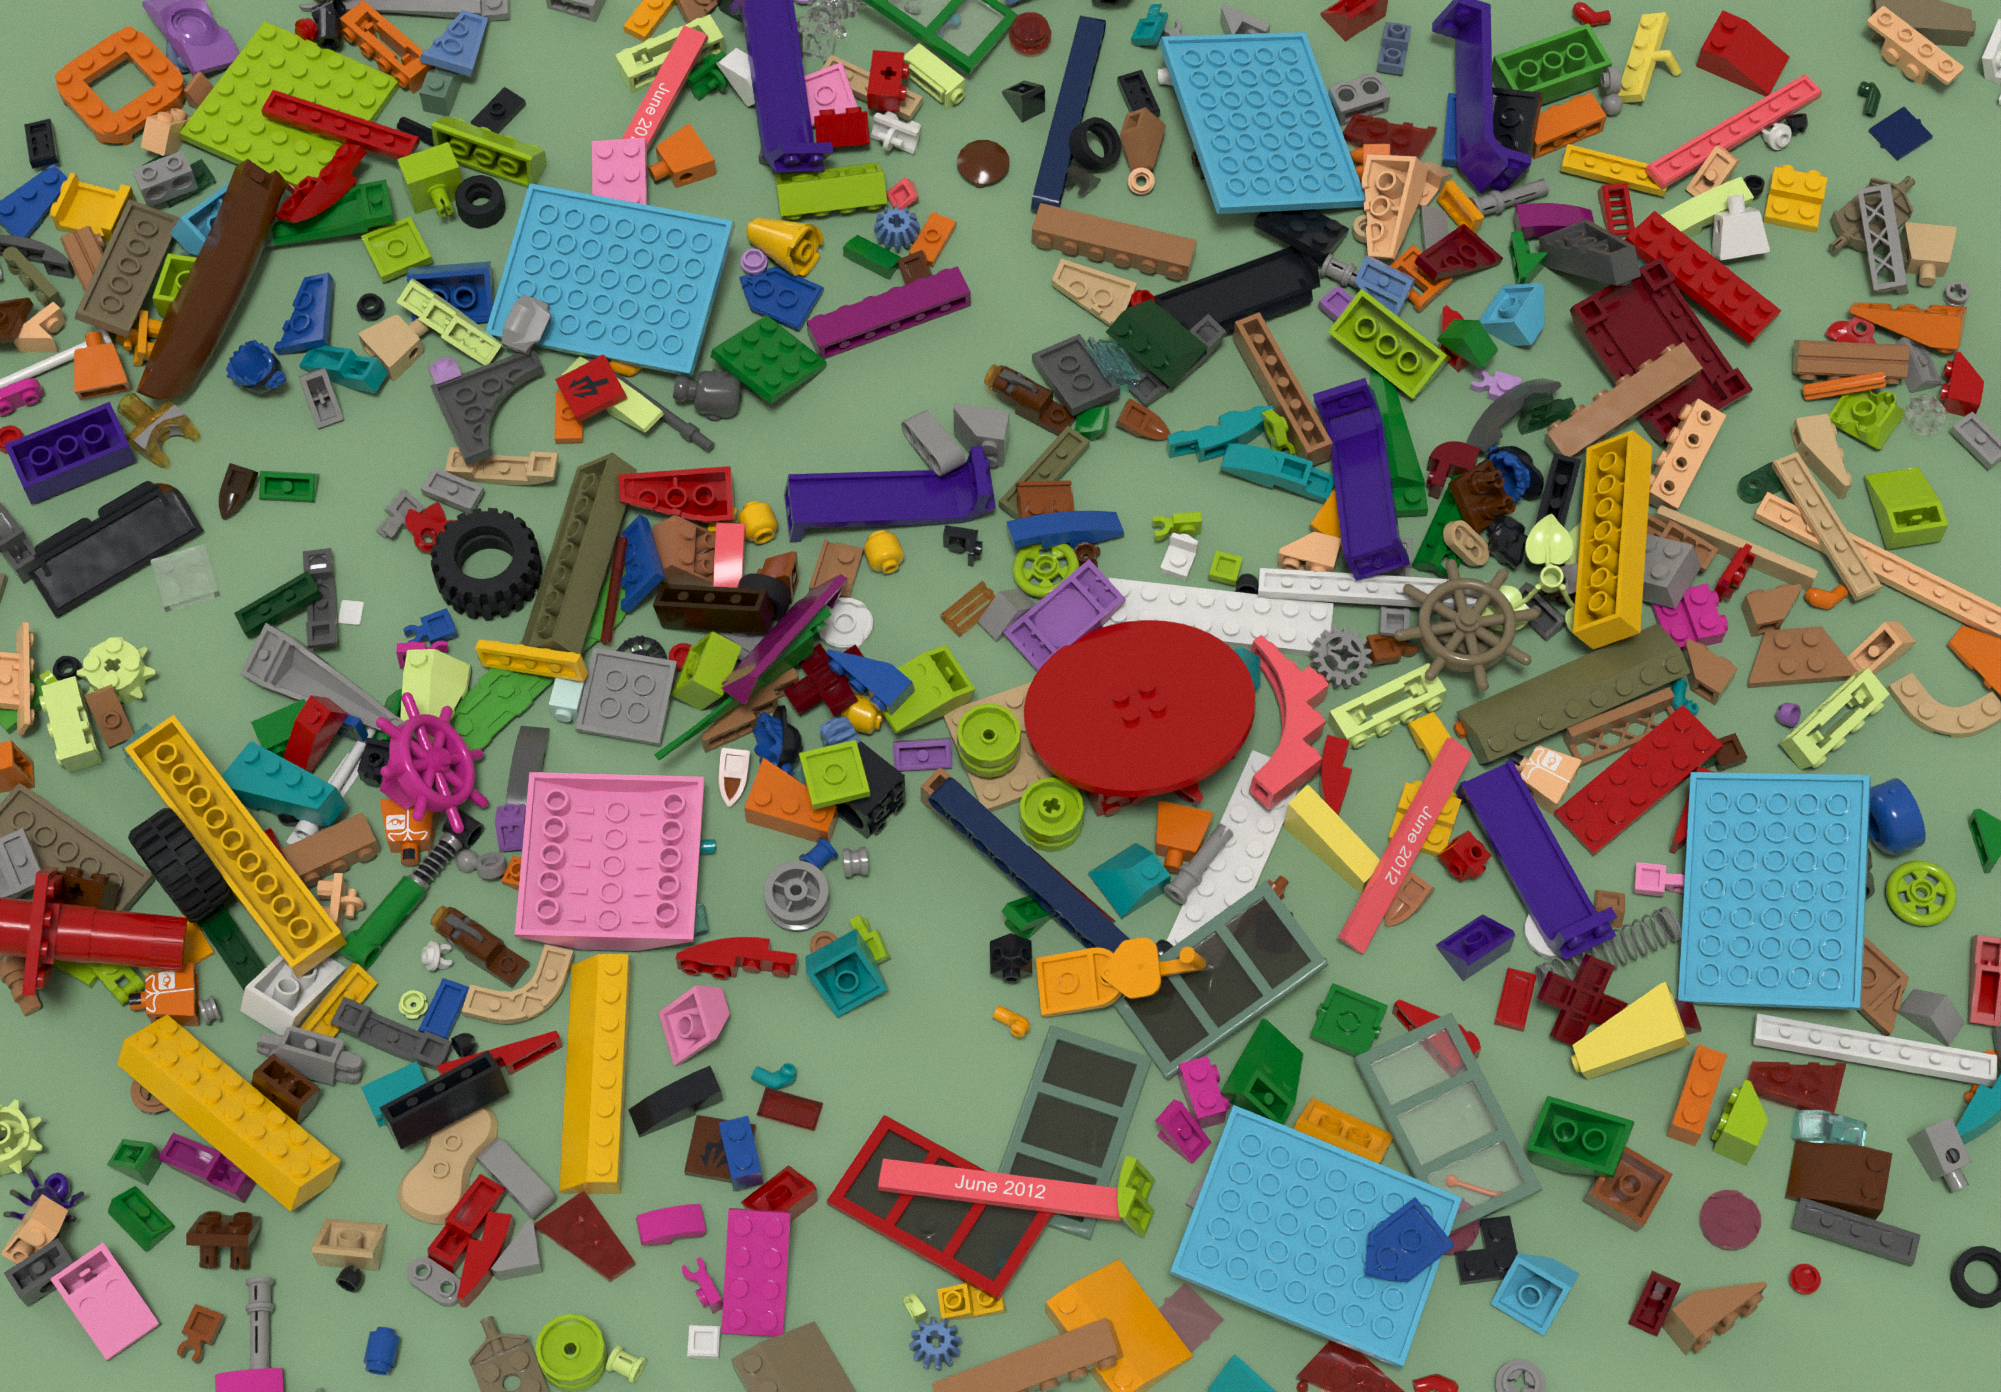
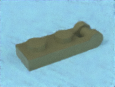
M8 247L4 250L3 258L7 263L10 273L19 275L20 281L27 289L32 287L36 291V298L43 306L54 302L60 309L64 307L58 291L17 248Z

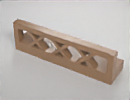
M1669 687L1567 727L1563 741L1571 756L1582 760L1579 768L1629 749L1649 733L1650 728L1654 729L1659 725L1652 722L1654 715L1665 711L1669 717L1675 712L1672 707L1675 696ZM1633 723L1647 727L1645 733L1639 736L1628 733L1627 729ZM1608 733L1621 737L1619 744L1614 746L1605 744L1601 740L1603 735ZM1586 743L1595 747L1593 754L1582 758L1576 746Z

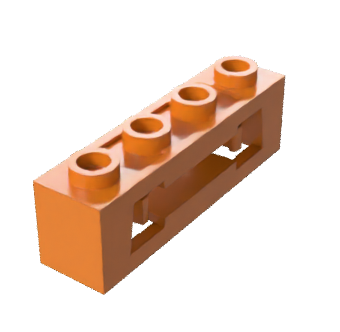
M364 0L340 18L343 37L349 43L354 42L365 57L374 59L384 73L389 72L396 81L399 79L398 85L402 88L406 87L413 94L421 89L427 72L436 68L435 66L419 62L423 50ZM375 31L379 34V37H380V40H381V41H379V40L375 37V36H376ZM395 53L401 57L402 63L397 60Z

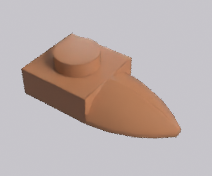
M1409 870L1385 913V925L1387 927L1397 925L1409 918L1415 911L1418 912L1435 888Z

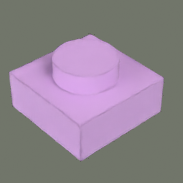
M447 357L440 358L434 361L433 365L428 366L430 376L436 385L461 376L459 366L453 357L450 359Z

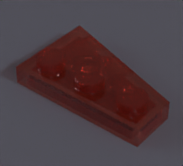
M1354 114L1342 133L1345 141L1360 148L1363 147V144H1390V155L1414 156L1420 160L1436 135L1437 127L1428 126L1425 129L1413 127V123L1404 122L1401 125L1389 123L1384 118Z
M1752 1061L1746 1080L1751 1081L1759 1098L1832 1120L1847 1063L1820 1065L1819 1062H1808L1807 1065H1790L1789 1062Z

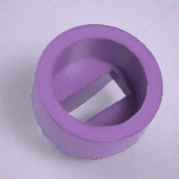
M1793 703L1779 705L1780 711H1776L1777 720L1786 726H1796L1800 719V706Z

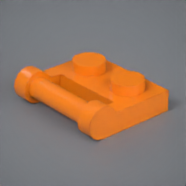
M1412 245L1389 266L1415 278V284L1425 291L1420 295L1412 288L1408 299L1414 303L1413 307L1422 312L1435 297L1452 283L1453 276L1433 280L1414 263L1422 251L1415 245Z

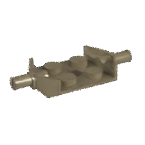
M1906 176L1899 184L1872 177L1869 185L1865 188L1890 183L1897 226L1899 228L1912 215L1913 208L1906 195V191L1915 185V180L1911 179V176ZM1881 193L1864 196L1865 204L1874 210L1882 201ZM1857 194L1843 208L1833 212L1831 221L1833 230L1838 235V238L1829 244V249L1833 250V253H1838L1845 245L1847 247L1851 246L1859 252H1868L1859 196ZM1882 208L1879 213L1884 216V211ZM1875 217L1877 222L1871 223L1869 228L1880 235L1886 227V223ZM1871 236L1872 244L1876 239Z
M492 1316L487 1317L490 1329L485 1318L482 1319L480 1323L486 1334V1340L468 1360L480 1391L549 1392L527 1335L501 1334L498 1332ZM510 1376H516L521 1380L520 1386L514 1391H508L503 1387L504 1381Z

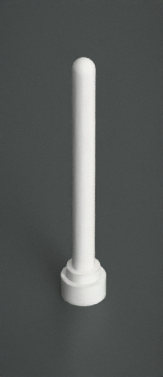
M99 329L95 331L102 333L103 344L113 343L107 330ZM86 341L0 379V389L34 377L74 359V351L87 347Z
M367 725L365 728L368 732V738H373L377 729ZM360 741L355 743L330 784L335 786L338 791L363 754L366 745L365 741L364 743ZM300 820L293 831L299 838L304 839L320 832V825Z

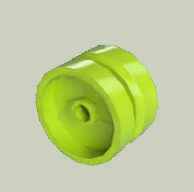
M990 703L974 706L964 713L958 723L957 752L960 762L967 771L978 777L993 778L1002 776L1013 769L1019 759L1021 748V729L1018 719L1009 709Z
M1054 777L1040 779L1030 784L1022 795L1019 815L1020 830L1027 843L1038 850L1046 852L1062 851L1075 843L1081 834L1084 815L1083 799L1077 788L1062 779Z
M566 1314L555 1317L545 1324L539 1333L535 1347L537 1360L542 1374L557 1389L566 1392L587 1390L596 1384L606 1371L608 1354L602 1333L593 1321L583 1315Z

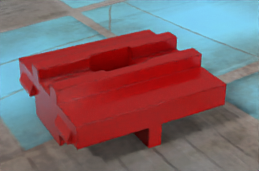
M1746 543L1743 548L1740 547L1718 580L1714 590L1718 594L1719 602L1722 603L1724 598L1729 600L1732 598L1734 590L1731 587L1738 590L1749 568L1746 563L1751 566L1753 565L1756 555L1750 553L1751 545Z

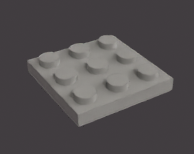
M593 647L576 721V732L661 746L678 667L677 661Z

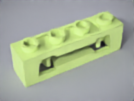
M710 14L702 18H696L685 25L708 35V41L704 48H707L709 51L700 54L695 65L702 63L704 57L710 53L717 55L721 51L725 52L724 37ZM683 26L673 28L665 34L649 38L639 45L626 48L620 53L615 54L617 70L631 93L652 84ZM654 70L655 74L639 80V76L646 73L649 74Z
M1428 663L1331 710L1327 724L1336 737L1349 741L1348 749L1352 747L1356 749L1365 745L1370 738L1376 735L1384 736L1392 731L1395 726L1401 723L1407 724L1415 720L1419 714L1427 710L1428 712L1437 710L1444 702L1446 689L1438 676L1433 681H1428L1425 678V672L1430 667ZM1409 692L1407 695V699L1379 713L1372 715L1371 720L1365 722V720L1367 719L1366 716L1403 699V694Z
M1869 668L1855 672L1779 744L1800 770L1810 766L1816 768L1826 761L1827 757L1825 754L1831 749L1832 751L1836 750L1846 742L1844 737L1849 732L1853 733L1865 724L1863 719L1868 714L1873 715L1884 706L1882 701L1890 694ZM1846 703L1850 707L1860 704L1856 709L1848 711L1823 735L1818 730L1809 733L1814 728L1823 726Z

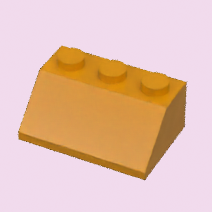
M1313 1097L1301 1113L1294 1127L1299 1132L1378 1164H1382L1393 1140L1391 1133Z

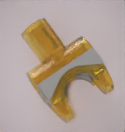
M135 393L124 396L117 407V411L135 426L126 435L127 441L144 458L160 468H165L170 463L168 457L161 450L166 440L178 436L194 442L200 437L198 430L190 419L170 400H166L156 410H153Z

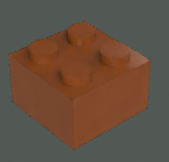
M1626 1146L1614 1178L1597 1176L1584 1201L1637 1232L1644 1227L1673 1174Z

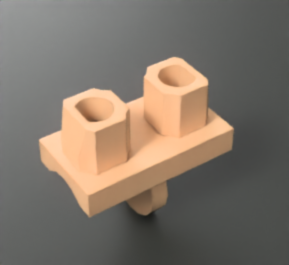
M334 873L333 879L318 880L317 896L318 899L331 900L330 907L322 906V908L342 932L344 910H346L345 918L353 919L354 912L363 909L364 901L356 897V889H348V896H346L347 883L343 881V873Z

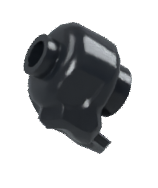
M1505 516L1501 520L1495 519L1487 530V533L1490 534L1488 550L1502 564L1508 563L1512 568H1517L1522 562L1528 538L1525 535V526L1511 516Z

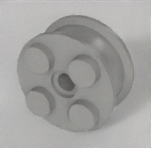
M789 861L777 866L768 875L764 884L765 907L769 917L776 925L790 931H804L820 923L827 914L830 903L828 882L822 871L813 864L804 861Z

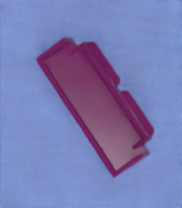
M839 574L813 588L804 598L798 600L721 683L723 685L721 689L745 705L752 694L758 678L825 605L833 609L848 578Z

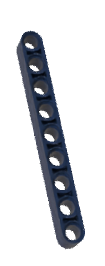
M1081 15L1079 17L1033 192L1031 211L1038 212L1040 203L1055 207L1061 206L1073 159L1069 138L1072 130L1083 121L1105 35L1106 20Z
M948 777L928 797L930 805L1087 949L1104 948L1114 953L1123 941L1130 940L1129 937L955 779Z

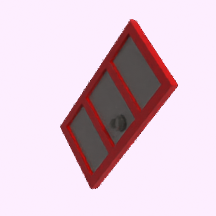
M884 1115L827 1199V1205L999 1301L1055 1213L878 1191L883 1158L986 1171Z

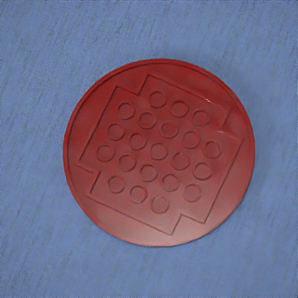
M1129 621L1091 631L1073 644L1065 645L1054 653L1041 666L1029 686L1024 705V722L1028 740L1038 759L1052 773L1067 783L1089 792L1107 796H1155L1195 784L1219 770L1232 759L1242 747L1252 728L1256 709L1255 690L1252 677L1243 660L1230 646L1214 635L1189 625L1170 621Z

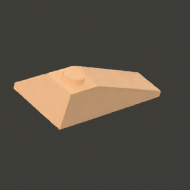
M1367 154L1362 176V188L1365 191L1364 211L1367 215L1368 256L1372 258L1395 260L1422 197L1428 168L1417 157Z

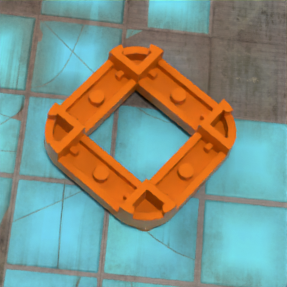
M131 26L124 27L121 31L108 36L66 64L55 75L57 89L63 104L69 106L94 133L96 140L103 145L105 143L116 144L122 142L124 146L134 142L132 135L145 127L147 117L156 115L158 112H167L172 108L182 109L184 106L183 101L186 96L184 89L186 85L181 72L145 34L136 31ZM127 59L130 64L133 62L155 86L113 113L88 84Z

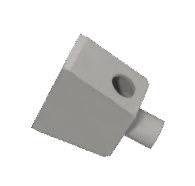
M1951 1117L1925 1128L1907 1139L1932 1181L1944 1176L1952 1193L1969 1185L1960 1168L1970 1164L1971 1160Z

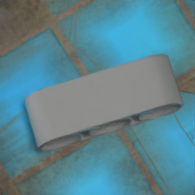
M928 410L901 422L902 430L907 440L938 476H942L965 465V457L959 445Z
M497 1137L475 1157L489 1176L497 1184L506 1188L505 1192L530 1218H536L556 1200V1196L551 1189L500 1137Z

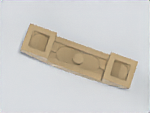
M450 447L445 471L465 480L488 484H540L554 480L559 454L531 451L530 457L493 455L466 466L458 447Z

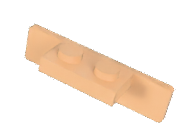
M1882 6L1868 18L1866 24L1885 38L1880 55L1919 85L1927 80L1929 73L1945 85L1950 84L1962 73L1964 67L1885 6Z
M22 622L16 633V653L0 652V708L17 710V735H24L27 728L32 726L34 722V709H30V700H32L34 695V684L30 683L34 660L29 657V649L33 645V633L29 632V622Z

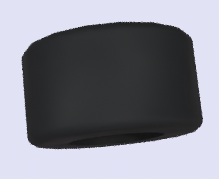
M484 175L472 176L465 179L457 187L455 192L457 211L461 220L467 225L475 228H486L496 224L503 217L505 212L503 190L493 178ZM478 198L489 199V201L483 205L471 204L474 200Z

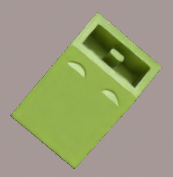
M1919 467L1864 476L1886 550L1941 541L1948 527V522L1940 499Z
M943 645L923 652L897 668L913 682L915 692L892 716L885 710L882 713L897 734L942 717L960 706L968 704L976 689L948 646Z

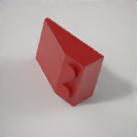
M1722 10L1701 48L1696 67L1766 97L1772 92L1790 56L1747 20Z

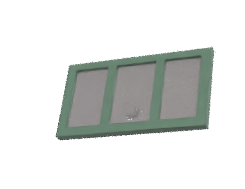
M1452 1012L1354 1058L1413 1178L1462 1197L1449 1235L1542 1191V1187Z

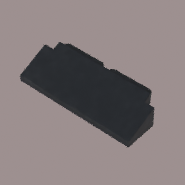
M1290 246L1153 297L1155 303L1188 331L1209 314L1228 334L1234 331L1236 321L1260 312L1263 319L1266 320L1311 303L1313 301L1312 290L1320 287L1318 264L1311 256Z
M145 481L99 508V518L94 521L86 517L81 518L35 546L36 554L34 558L38 562L39 567L27 574L55 617L62 615L203 532L183 494L176 487L163 493L157 484Z

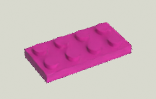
M728 1209L721 1333L773 1337L784 1333L791 1224L790 1211Z

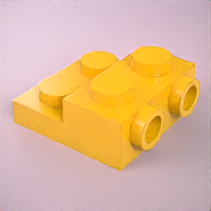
M1791 165L1774 167L1770 179L1763 222L1816 233L1828 177L1822 176L1816 170H1809L1806 173L1795 171V168Z
M1416 780L1412 784L1406 782L1387 842L1392 840L1421 787L1422 781ZM1451 792L1419 852L1437 857L1448 845L1462 799L1457 798L1455 792Z

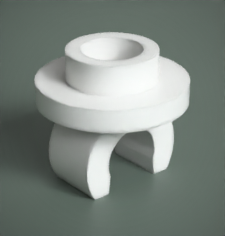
M1774 123L1771 131L1762 130L1763 140L1775 150L1783 149L1791 139V129L1785 124Z
M430 941L421 953V961L425 964L426 969L434 971L436 968H449L452 960L443 959L441 954H447L451 950V946L447 944L439 946L436 941Z

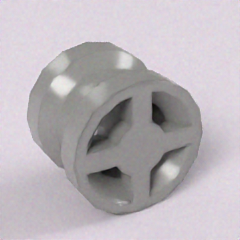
M860 847L855 851H851L849 848L843 849L845 877H851L856 873H860L862 876L869 875L866 847Z

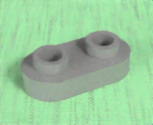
M426 1257L417 1258L411 1262L407 1269V1277L415 1289L443 1307H452L459 1303L457 1294L460 1279ZM421 1268L428 1269L427 1274L424 1276H418L417 1272ZM447 1284L452 1285L450 1292H442L443 1286Z

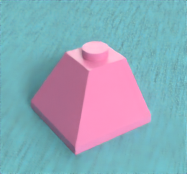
M695 985L658 1012L673 1065H681L717 1039L730 1015L722 987Z

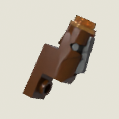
M995 364L988 370L984 384L988 385V388L996 392L1000 398L1015 405L1016 415L1056 436H1059L1067 426L1071 427L1077 419V414L1072 416L1066 407L1053 401V391L1037 384L1022 373L1007 366H997Z
M443 905L434 913L430 925L434 927L436 933L463 951L465 959L510 988H514L530 967L529 961L507 948L502 939L489 932L476 921L471 920L456 908H447Z

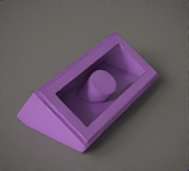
M951 738L893 741L894 767L898 771L938 769L939 767L942 769L952 768Z

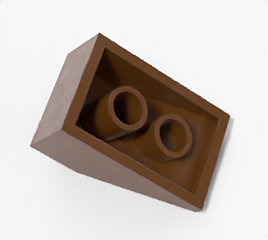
M1796 1141L1785 1199L1799 1202L1800 1198L1803 1197L1876 1220L1883 1211L1893 1153L1859 1145Z

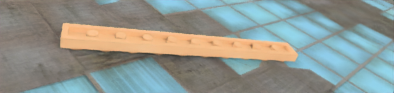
M1767 492L1754 515V519L1826 554L1798 508ZM1848 532L1880 582L1983 633L2001 639V607Z

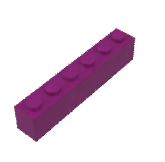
M958 266L951 269H943L935 275L918 278L902 287H893L880 295L868 296L858 303L844 305L833 312L814 316L811 320L807 321L808 337L816 353L823 359H827L970 307L971 291Z

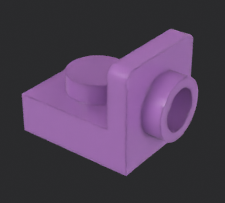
M506 804L497 807L495 828L499 851L522 850L526 815L525 804Z

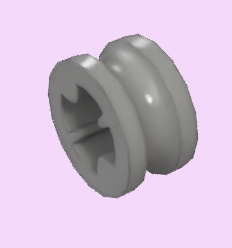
M1952 281L1944 291L1943 300L1948 306L1963 307L1970 296V288L1962 281ZM1953 291L1958 292V296H1960V298L1955 297V293H1953Z
M213 995L209 996V999L206 1001L198 1000L207 1025L211 1024L213 1019L217 1021L222 1020Z

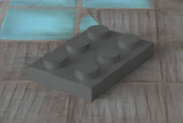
M1080 334L1032 354V362L1072 416L1120 395V387Z

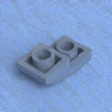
M1385 22L1377 66L1378 72L1403 75L1411 26Z

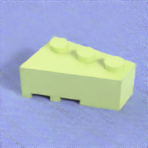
M73 676L41 686L43 695L39 696L43 712H48L50 722L47 723L51 739L55 740L57 748L55 755L59 766H64L69 773L103 763L81 685L77 678Z

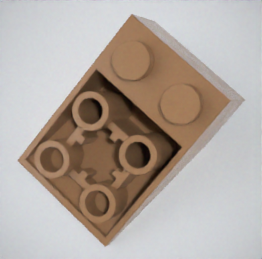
M1764 1281L1695 1291L1671 1309L1662 1328L1685 1356L1693 1350L1699 1353L1711 1343L1710 1339L1717 1332L1720 1336L1725 1334L1735 1325L1734 1322L1741 1315L1746 1318L1758 1308L1757 1304L1764 1299L1762 1293L1766 1289L1767 1284Z

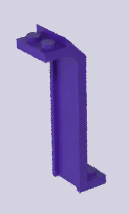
M734 0L730 4L731 14L743 17L762 155L775 172L825 171L823 162L833 153L832 142L814 143L794 1Z
M1452 0L1433 21L1432 32L1455 39L1457 165L1480 194L1487 187L1493 190L1505 191L1531 165V155L1503 147L1496 140L1493 133L1491 4L1479 0Z
M1365 377L1313 394L1314 403L1333 443L1331 457L1343 555L1355 580H1362L1410 565L1409 556L1400 539L1385 425L1374 389L1371 390Z
M971 446L965 465L942 476H938L933 470L788 474L784 490L790 542H801L803 531H807L808 528L965 523L996 509L988 457H984L982 446Z
M1512 759L1497 768L1460 783L1456 791L1457 798L1462 799L1461 805L1468 802L1544 942L1564 960H1567L1617 936L1611 927L1617 918L1612 907L1599 913L1596 911Z

